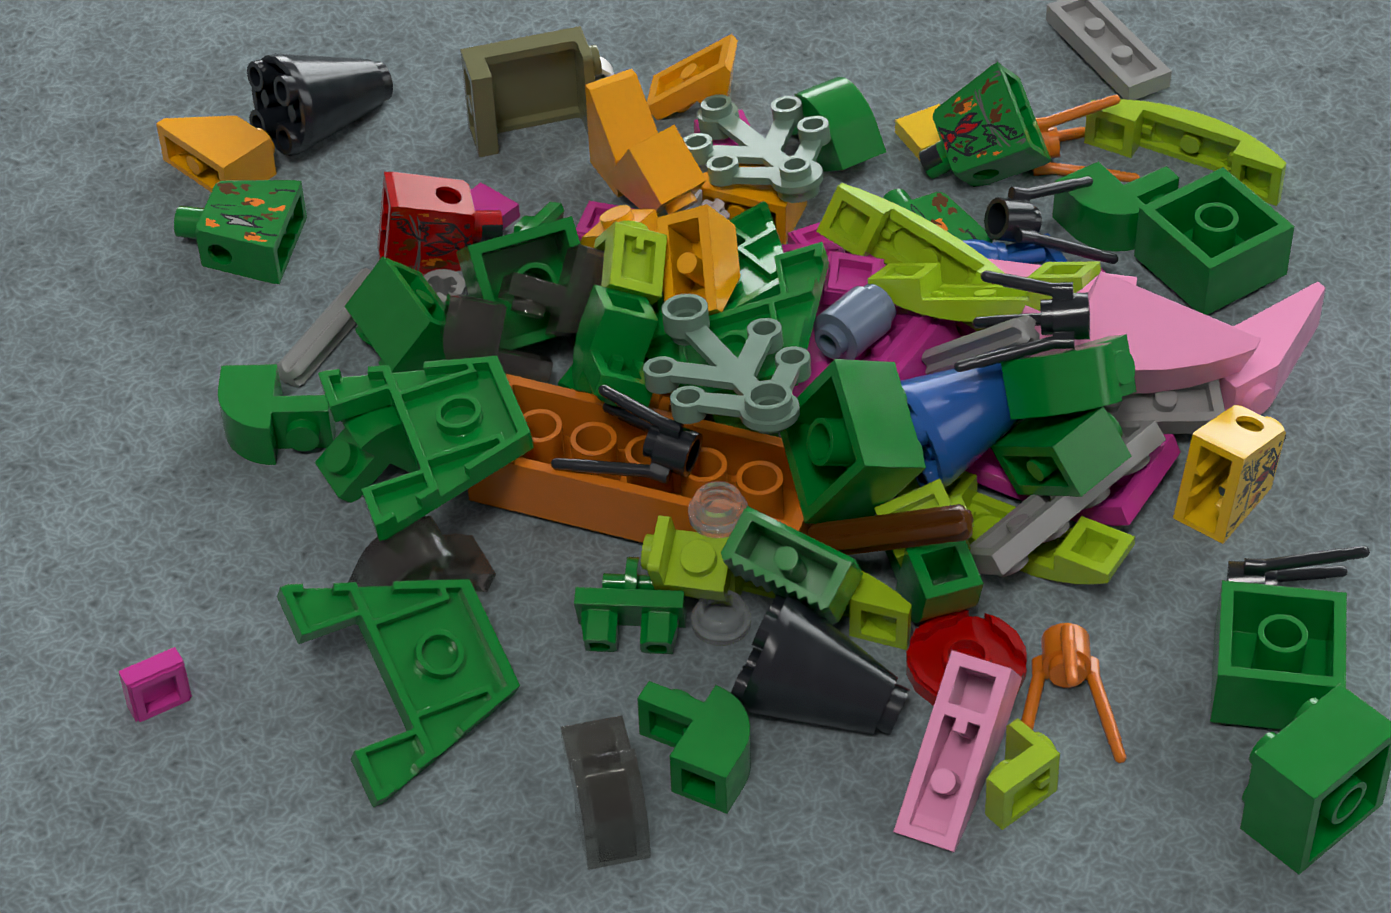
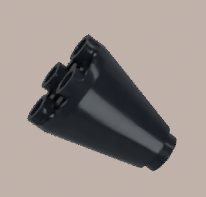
M270 54L260 60L251 61L247 67V77L252 87L254 110L250 112L249 116L250 124L255 128L263 129L272 139L275 148L281 154L288 156L304 152L382 106L383 101L389 100L393 93V81L386 65L380 61L373 62L369 59Z
M776 594L752 642V645L755 647H753L746 664L743 665L731 693L742 703L745 710L750 713L873 734L875 729H878L890 735L910 689L897 684L898 677L807 604L800 602L795 597L788 596L785 598Z

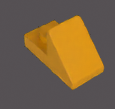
M730 34L653 75L647 104L654 118L661 120L674 112L682 113L691 108L696 101L701 104L705 98L712 95H726L729 97L738 40Z

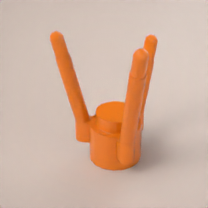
M1111 95L1047 117L1035 118L1050 158L1060 157V142L1085 136V127L1058 131L1057 127L1054 126L1115 106L1120 103V97L1118 95ZM1049 162L1032 170L1034 176L1047 174L1066 176L1087 166ZM1107 169L1119 181L1131 182L1140 178L1137 173Z
M1059 623L1049 627L1041 637L1042 655L1034 657L1031 661L1032 678L1021 721L1033 730L1046 679L1050 678L1053 684L1063 688L1075 687L1084 680H1087L1114 760L1118 763H1124L1126 761V753L1100 676L1099 660L1091 656L1089 634L1086 629L1073 623Z

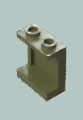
M581 26L460 49L468 127L479 158L499 154L498 133L580 118L588 134L585 85L594 82L595 76L602 75V64L596 44L588 45Z

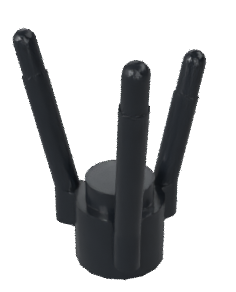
M1090 176L1029 188L1011 186L1008 191V198L996 197L987 206L984 226L987 236L991 240L1034 244L1109 264H1116L1119 260L1118 256L1114 253L1039 233L1042 224L1041 213L1037 207L1030 203V200L1090 187L1093 184V179Z
M983 271L981 279L984 282L1052 296V299L1041 300L1040 313L975 317L972 322L975 328H988L1013 318L1028 315L1036 321L1035 326H1041L1042 335L1053 336L955 362L954 369L956 372H964L1053 349H1075V340L1090 339L1089 292L1073 293V282L1051 283L1007 273Z
M601 385L598 389L599 394L617 404V406H612L604 403V412L648 433L643 445V456L650 458L651 464L575 458H554L551 461L552 468L558 470L644 477L667 484L672 473L683 477L690 475L698 460L703 436L699 432L685 428L682 423L662 416L608 385Z
M1366 546L1268 559L1244 558V561H1228L1227 581L1277 586V582L1344 577L1348 573L1345 566L1316 565L1366 558L1369 556L1370 550Z

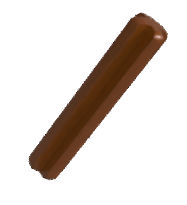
M957 504L816 523L811 525L807 532L809 537L846 555L964 541L973 534L972 523L974 519L970 510H966L963 505Z

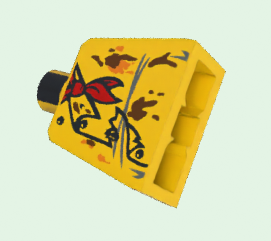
M1233 405L1192 434L1173 519L1224 544L1272 488L1282 446L1286 439V432L1282 424L1272 417H1264L1243 406ZM1219 486L1225 489L1223 496L1219 493Z

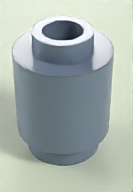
M866 284L863 287L856 286L850 289L815 318L813 329L815 342L820 351L832 359L854 360L890 330L891 322L896 316L895 305L891 297L885 290L874 284Z

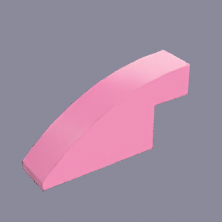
M1101 271L1089 290L1090 339L1075 340V346L1107 336L1127 334L1130 354L1135 363L1134 378L1137 390L1135 393H1156L1190 388L1240 372L1258 348L1261 338ZM1025 305L1021 314L1040 313V311ZM1035 326V330L1040 334L1039 339L1053 336L1042 335L1041 326Z

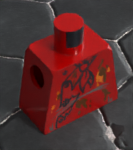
M384 172L377 245L379 259L382 256L421 272L423 276L428 272L439 269L462 271L456 254L457 251L472 245L473 242H483L503 236L501 210H475L469 184L464 180Z

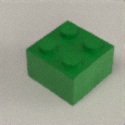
M1222 167L1139 208L1134 257L1192 308L1208 315L1287 275L1295 226Z
M572 216L469 245L456 252L488 356L578 330L593 284Z
M834 359L797 397L800 408L799 418L793 425L780 432L805 523L816 524L874 516L876 514L875 507L892 500L926 468L923 459V449L915 432L907 405L906 392L902 388L895 362Z
M1222 580L1214 629L1210 722L1282 730L1293 721L1297 711L1309 699L1315 697L1320 700L1339 683L1346 688L1347 593Z
M1340 683L1320 700L1314 697L1306 701L1297 711L1289 725L1277 734L1274 732L1265 734L1252 749L1249 756V762L1252 764L1249 782L1242 795V802L1245 804L1240 829L1298 875L1301 874L1383 805L1391 771V721Z

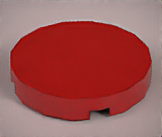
M963 610L927 620L915 629L910 638L909 648L906 651V675L915 692L933 706L952 650L1013 669L1022 677L1018 692L1026 678V646L1019 634L999 617L987 613L984 614V618L969 616V610Z

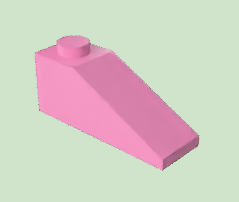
M1316 282L1234 326L1260 337L1261 340L1258 348L1240 372L1219 379L1225 411L1233 405H1239L1261 415L1271 406L1319 325L1325 287L1322 284Z
M953 650L951 651L893 832L952 852L956 851L1003 739L1022 677L1013 669Z

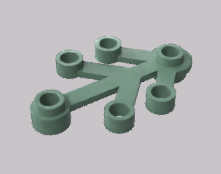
M712 95L701 102V108L697 112L700 133L688 135L683 140L698 165L706 164L709 182L712 185L719 187L732 184L771 185L777 191L778 197L789 203L805 202L814 198L819 193V185L823 181V169L816 162L822 146L828 144L831 140L829 121L825 117L810 116L804 118L800 98L795 96L777 98L771 103L773 124L766 138H764L739 118L738 107L732 103L730 97L726 95ZM795 126H797L800 146L795 155L789 157L784 153V150ZM731 138L740 146L713 145L712 140ZM739 164H763L766 167H739Z
M680 294L667 299L663 303L662 317L665 333L678 345H691L709 364L677 362L675 359L666 356L654 357L644 364L643 371L646 389L656 394L672 392L670 395L671 412L675 421L682 424H693L703 420L707 413L740 417L746 427L762 434L779 433L797 421L800 415L799 401L792 394L795 384L802 383L811 376L810 353L808 350L797 346L781 349L783 337L782 325L779 321L772 318H760L752 321L747 326L748 338L737 358L709 329L708 303L703 297L695 294ZM777 352L775 355L776 371L771 380L759 381L756 377L766 356ZM680 384L729 389L733 390L737 395L707 393L697 386L678 387Z

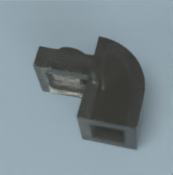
M581 244L568 248L558 284L516 272L505 275L502 279L498 298L512 302L511 311L524 316L543 319L545 312L551 313L546 335L569 336L577 334L593 285L601 286L604 251Z
M447 292L440 329L441 348L446 360L498 356L505 374L550 383L553 362L549 357L499 347L507 309L503 302Z
M424 516L388 539L379 541L378 537H376L361 554L348 582H356L358 587L391 586L393 581L470 579L476 592H487L496 573L473 535L459 533L451 535L442 534L432 516Z
M623 715L561 726L562 745L574 792L576 822L588 870L651 858L649 826L641 776L634 748L631 749Z

